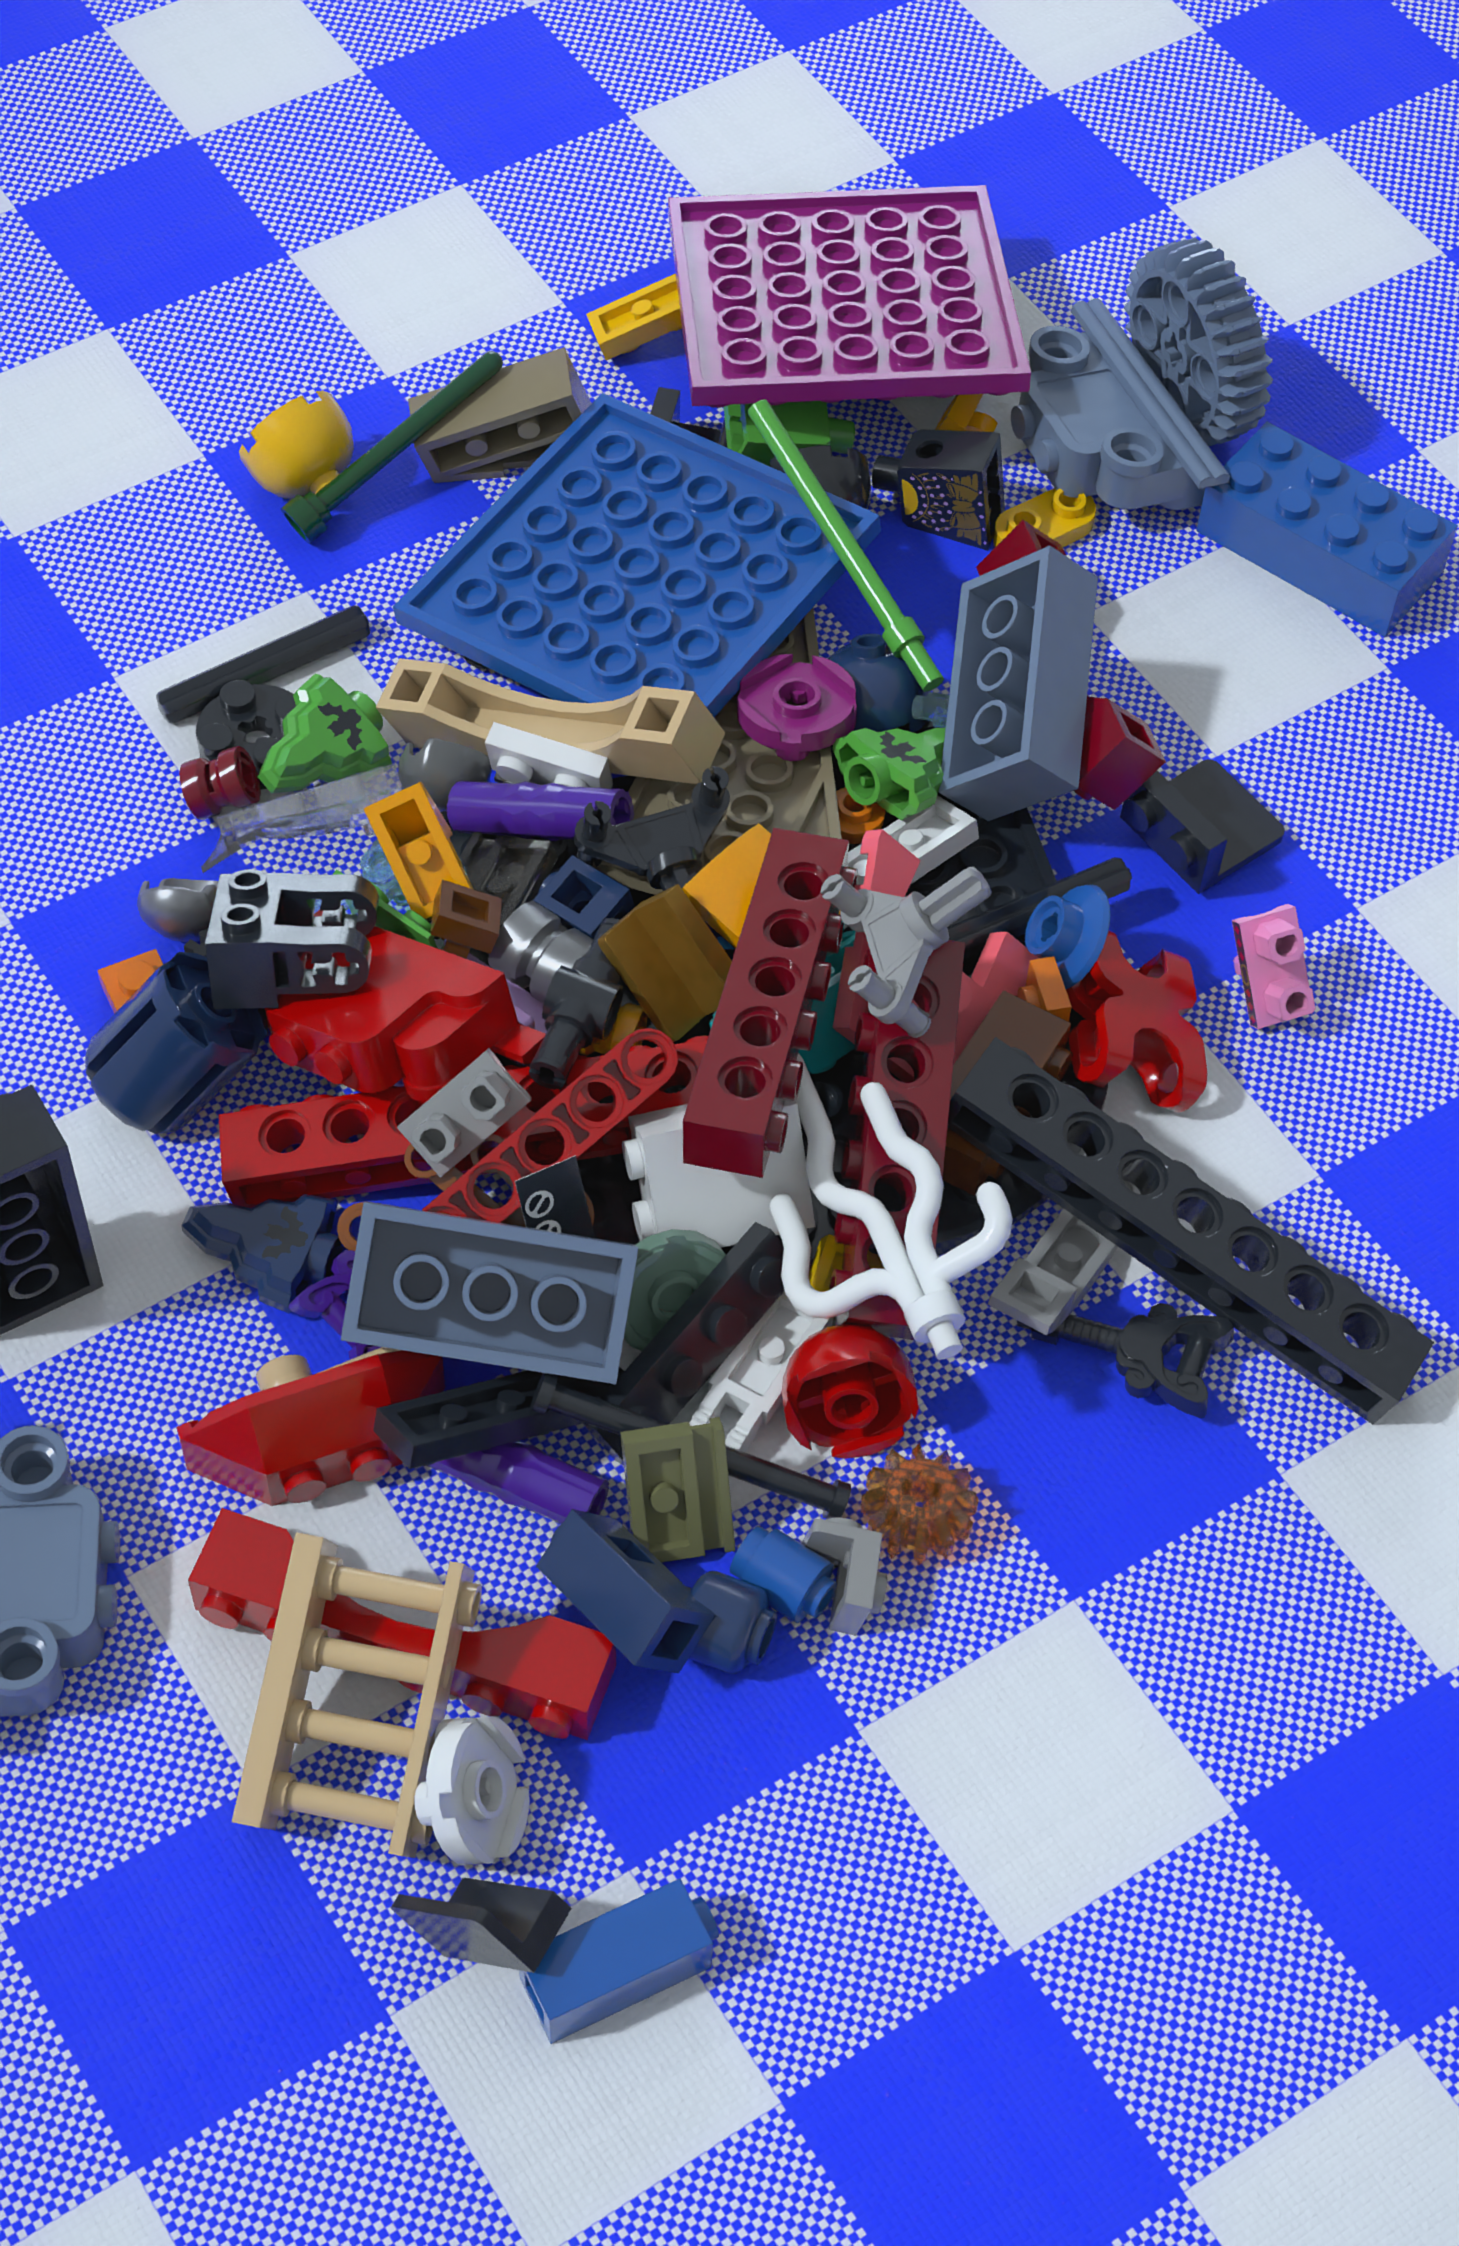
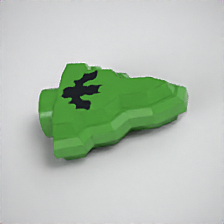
M315 673L294 693L293 697L296 707L283 719L284 737L268 751L258 778L272 794L300 791L318 779L338 785L356 776L367 782L385 772L392 766V761L389 756V746L380 733L383 727V718L381 713L375 708V702L361 691H352L347 694L331 677H322Z
M864 728L851 731L847 736L836 739L833 744V752L838 760L839 771L844 776L845 787L849 795L855 802L861 805L877 803L900 820H904L934 805L937 793L939 792V786L943 780L941 766L946 728H934L918 734L898 728L882 732H875Z

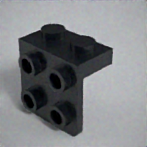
M1209 759L1201 761L1170 781L1156 771L1123 802L1120 818L1198 894L1280 844L1285 832L1284 826L1219 763Z

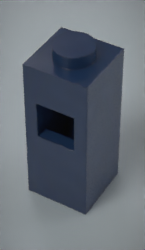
M571 1509L564 1522L554 1532L550 1545L536 1565L634 1666L680 1673L716 1616L710 1609L697 1601L691 1594V1591L615 1518Z

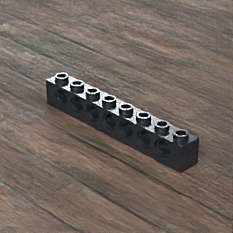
M995 1037L952 1096L949 1104L947 1125L949 1129L1219 1317L1228 1318L1233 1327L1369 1423L1375 1424L1401 1400L1434 1344L1431 1339L1419 1332L1408 1318L1401 1314L1390 1312L1363 1293L1359 1285L1352 1279L1334 1273L1311 1257L1296 1240L1287 1236H1281L1255 1218L1243 1203L1225 1197L1199 1179L1191 1167L1183 1162L1172 1160L1150 1145L1135 1128L1126 1123L1117 1122L1094 1106L1079 1089L1061 1083L1038 1067L1026 1052L1010 1047ZM1014 1105L1026 1109L1033 1118L1022 1115ZM1069 1143H1073L1082 1148L1087 1156H1083L1075 1152L1071 1148ZM1124 1181L1135 1185L1141 1194L1131 1191ZM1178 1218L1187 1221L1193 1227L1195 1233L1184 1228ZM1233 1256L1244 1261L1250 1271L1241 1268ZM1289 1295L1296 1297L1304 1309L1297 1307L1291 1301ZM1344 1333L1350 1335L1357 1342L1359 1348L1353 1346L1346 1339Z

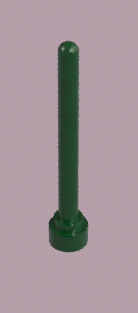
M495 351L483 354L318 493L314 494L310 491L304 497L297 494L281 508V512L295 531L309 544L327 530L325 524L332 519L330 512L501 370L503 360L500 354Z

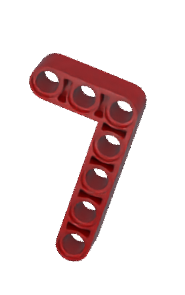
M652 1028L638 1029L626 1036L422 1210L501 1223L521 1206L515 1185L516 1180L575 1155L578 1158L670 1079L675 1072L678 1062L677 1049L671 1038L662 1031ZM648 1040L654 1042L663 1052V1068L653 1078L637 1076L628 1065L627 1056L629 1049L637 1041ZM589 1083L602 1084L613 1095L614 1106L612 1112L602 1121L593 1122L587 1120L577 1109L576 1099L578 1092ZM538 1126L554 1128L563 1139L562 1154L551 1164H536L526 1153L525 1141L527 1135ZM489 1169H498L505 1172L512 1181L513 1191L511 1198L506 1204L497 1208L483 1206L474 1195L473 1186L476 1178L480 1173Z

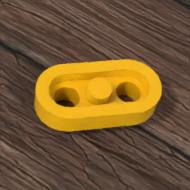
M1051 489L999 515L993 537L994 547L1022 520H1025L1061 544L1062 547H1065L1090 533L1094 524L1096 504L1091 496L1086 497L1085 494H1079L1078 498L1063 495L1064 491L1061 489Z

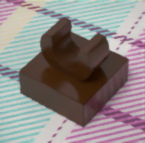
M442 879L434 898L430 934L440 937V940L444 941L441 950L467 959L470 948L491 954L499 936L502 899Z

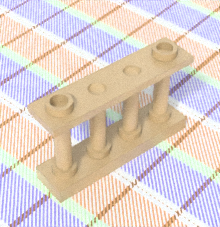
M296 1532L232 1822L276 1830L278 1817H287L290 1811L393 1831L388 1854L415 1858L418 1844L427 1845L433 1832L432 1826L422 1825L417 1818L414 1801L415 1792L419 1784L426 1781L427 1766L434 1744L435 1730L438 1724L445 1718L463 1627H473L476 1622L481 1602V1584L473 1583L474 1570L463 1563L452 1561L449 1562L445 1585L343 1566L342 1558L336 1557L338 1545L324 1537ZM338 1594L438 1613L430 1657L328 1637L327 1630L320 1628L326 1600L334 1601ZM321 1666L423 1685L415 1728L312 1709V1702L304 1700L310 1671L318 1672ZM306 1738L407 1757L408 1761L399 1802L297 1782L296 1774L288 1772L294 1744H303Z

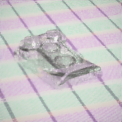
M386 764L339 780L221 814L216 818L221 835L211 856L201 866L202 872H206L225 858L261 838H304L330 834L363 826L366 837L374 835L373 828L363 808L403 790L395 764Z

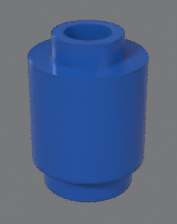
M761 1526L755 1527L741 1543L730 1566L731 1574L742 1581L762 1588L769 1598V1606L795 1623L801 1622L808 1614L818 1618L830 1603L837 1589V1582L830 1578L833 1572V1563L779 1529L769 1532Z

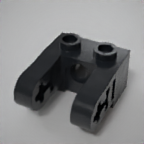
M255 869L240 870L233 874H220L205 941L213 1009L279 1008L281 994L349 993L359 989L366 982L370 970L372 949L365 936L373 930L377 920L379 895L374 885L367 879L353 874L263 873ZM316 899H321L320 911H323L322 916H314ZM341 900H353L355 909H358L357 914H346L344 906L341 905ZM307 952L313 953L311 964H314L313 969L305 968ZM333 953H345V958L347 962H350V965L347 967L337 966L336 959L332 957Z

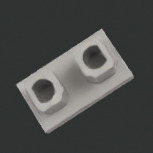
M488 1048L399 1124L397 1129L441 1178L529 1103L532 1097L512 1078L495 1054Z

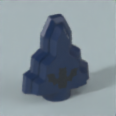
M308 1194L302 1195L295 1202L269 1198L252 1208L227 1202L191 1206L181 1225L183 1233L204 1253L229 1261L236 1280L258 1289L260 1302L286 1313L292 1312L289 1309V1304L310 1284H315L326 1277L334 1276L331 1270L333 1260L343 1250V1244L338 1235L331 1234L338 1206L337 1200Z

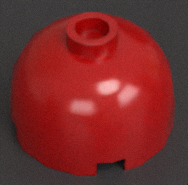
M855 1324L827 1327L810 1335L790 1357L783 1376L782 1398L787 1429L800 1445L812 1450L811 1442L823 1447L834 1446L831 1449L832 1457L847 1459L868 1456L894 1445L904 1436L903 1425L910 1419L911 1414L915 1419L919 1410L914 1374L908 1358L896 1342L869 1326Z

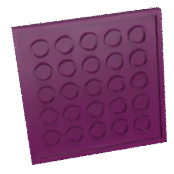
M986 185L668 198V217L692 406L721 408L732 404H754L764 399L770 405H781L786 402L802 401L835 403L849 399L876 398L879 400H894L898 397L920 396L948 398L953 395L967 394L1002 396L1013 392H1030L1031 369Z

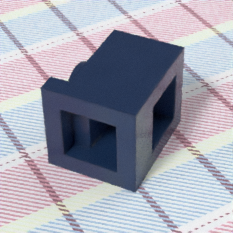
M573 855L558 872L551 873L543 881L538 895L533 900L560 917L562 925L567 930L575 928L594 939L604 919L614 918L621 920L635 908L631 892L627 887Z

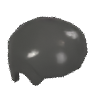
M437 738L428 739L419 753L413 755L414 744L407 743L399 760L398 779L401 787L405 789L418 782H422L440 812L447 810L448 796L456 782H489L492 773L487 755L461 744Z

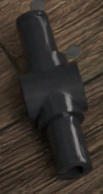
M604 919L585 957L576 960L572 969L561 965L552 978L542 1011V1019L546 1020L544 1024L547 1033L529 1066V1075L532 1080L545 1088L553 1090L563 1088L581 1049L590 1046L594 1037L605 1041L616 1022L624 989L620 985L619 974L599 947L598 939L619 922V919Z

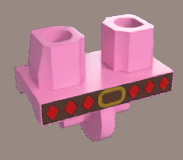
M1285 904L1263 914L1232 920L1238 954L1233 960L1236 974L1242 976L1250 1026L1261 1029L1313 1013L1316 1008L1312 988H1309L1303 953L1305 951L1302 929L1299 928L1296 907Z

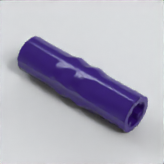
M460 781L454 784L449 793L447 816L450 826L458 833L506 835L523 839L539 837L557 841L574 839L576 823L584 817L585 807L589 803H592L593 808L595 807V801L607 804L611 809L610 823L612 826L633 820L634 808L631 796L624 789L570 787L556 783L539 785L526 781L516 784Z
M518 1441L428 1465V1467L463 1481L476 1491L492 1494L506 1504L525 1508L559 1524L564 1522L571 1509L600 1515L609 1491L608 1480L554 1458L534 1445Z

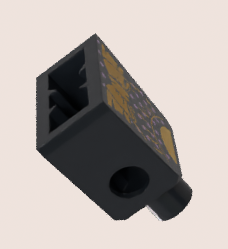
M920 429L913 433L901 458L879 455L876 458L872 471V486L875 489L900 494L902 521L908 527L988 551L994 537L997 518L1005 511L1000 433Z

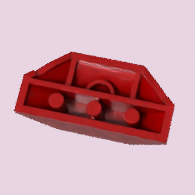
M404 1350L381 1353L239 1398L209 1412L199 1422L198 1420H193L176 1427L187 1470L270 1506L287 1501L291 1503L307 1502L321 1495L325 1489L352 1480L366 1482L377 1479L386 1474L392 1467L403 1464L401 1459L373 1431L377 1408L443 1392L445 1389L443 1357Z

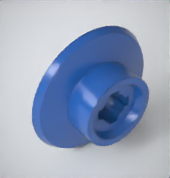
M1096 885L1078 886L1068 891L1062 897L1052 895L1045 898L1037 905L1030 916L1025 932L1026 947L1030 953L1039 958L1055 957L1065 989L1071 988L1087 975L1104 947L1110 925V905L1107 895Z

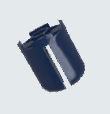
M178 952L169 962L160 966L91 1038L84 1059L86 1074L91 1080V1087L101 1104L124 1124L141 1131L148 1130L154 1134L177 1131L188 1124L257 1054L260 1042L269 1033L265 1014L261 1008L213 1009L207 957L198 953Z

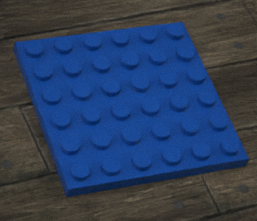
M602 393L393 606V610L398 624L553 700L578 703L614 701L633 694L642 686L695 691L712 716L715 717L740 689L742 678L758 663L767 659L847 569L786 473ZM826 492L864 551L881 532L880 515Z

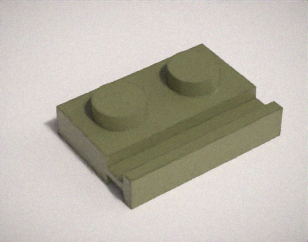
M720 1417L709 1418L710 1423L690 1426L689 1422L620 1432L631 1534L661 1563L705 1556L704 1550L724 1547L725 1552L735 1551L725 1434Z

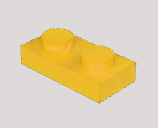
M676 273L586 314L606 361L620 354L632 352L640 345L671 331L682 329Z

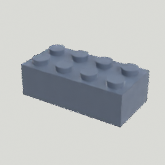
M1051 546L962 583L941 766L943 780L939 786V793L987 821L1071 792L1079 787L1098 577Z
M365 1201L363 1203L341 1340L616 1384L639 1247L632 1244Z

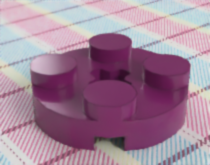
M793 654L772 656L758 663L740 682V693L737 697L738 722L749 737L763 746L774 749L776 755L783 760L800 761L805 759L810 751L820 750L833 745L836 739L845 737L856 726L857 705L854 680L843 667L829 659L812 655V664L804 662L793 663ZM786 701H790L796 704H807L801 706H793L787 704Z

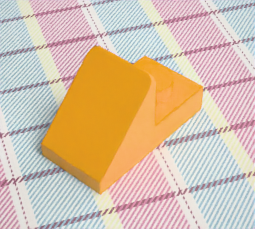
M418 782L363 808L412 911L424 919L432 916L434 898L442 879L473 889L449 838L453 833L422 782Z

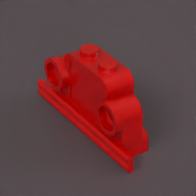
M317 911L314 916H322L323 911ZM376 926L365 936L371 945L372 956L369 976L359 989L349 993L281 994L279 1008H264L267 1015V1025L271 1033L269 1037L270 1046L275 1055L285 1064L300 1067L325 1077L334 1084H342L363 1093L384 1091L402 1079L407 1094L411 1098L422 1102L429 1100L488 1048L492 1052L523 1064H530L546 1033L519 1024L504 972ZM307 952L306 969H313L314 964H311L312 952ZM333 953L332 957L336 959L337 966L347 967L350 965V962H347L345 958V953Z

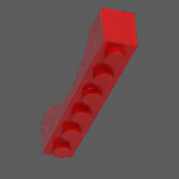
M222 1508L188 1579L195 1610H198L200 1615L207 1621L217 1626L235 1629L240 1624L264 1632V1635L272 1642L294 1543L287 1529ZM338 1594L334 1601L326 1600L320 1628L327 1630L328 1637L429 1657L435 1633L434 1629L395 1621L359 1605L348 1596ZM551 1615L517 1626L482 1631H463L450 1695L462 1698L463 1703L467 1707L487 1716H500L504 1712L528 1720L535 1730L553 1738L564 1739L570 1734L588 1740L616 1667V1647L600 1631ZM398 1681L404 1687L422 1693L423 1685Z

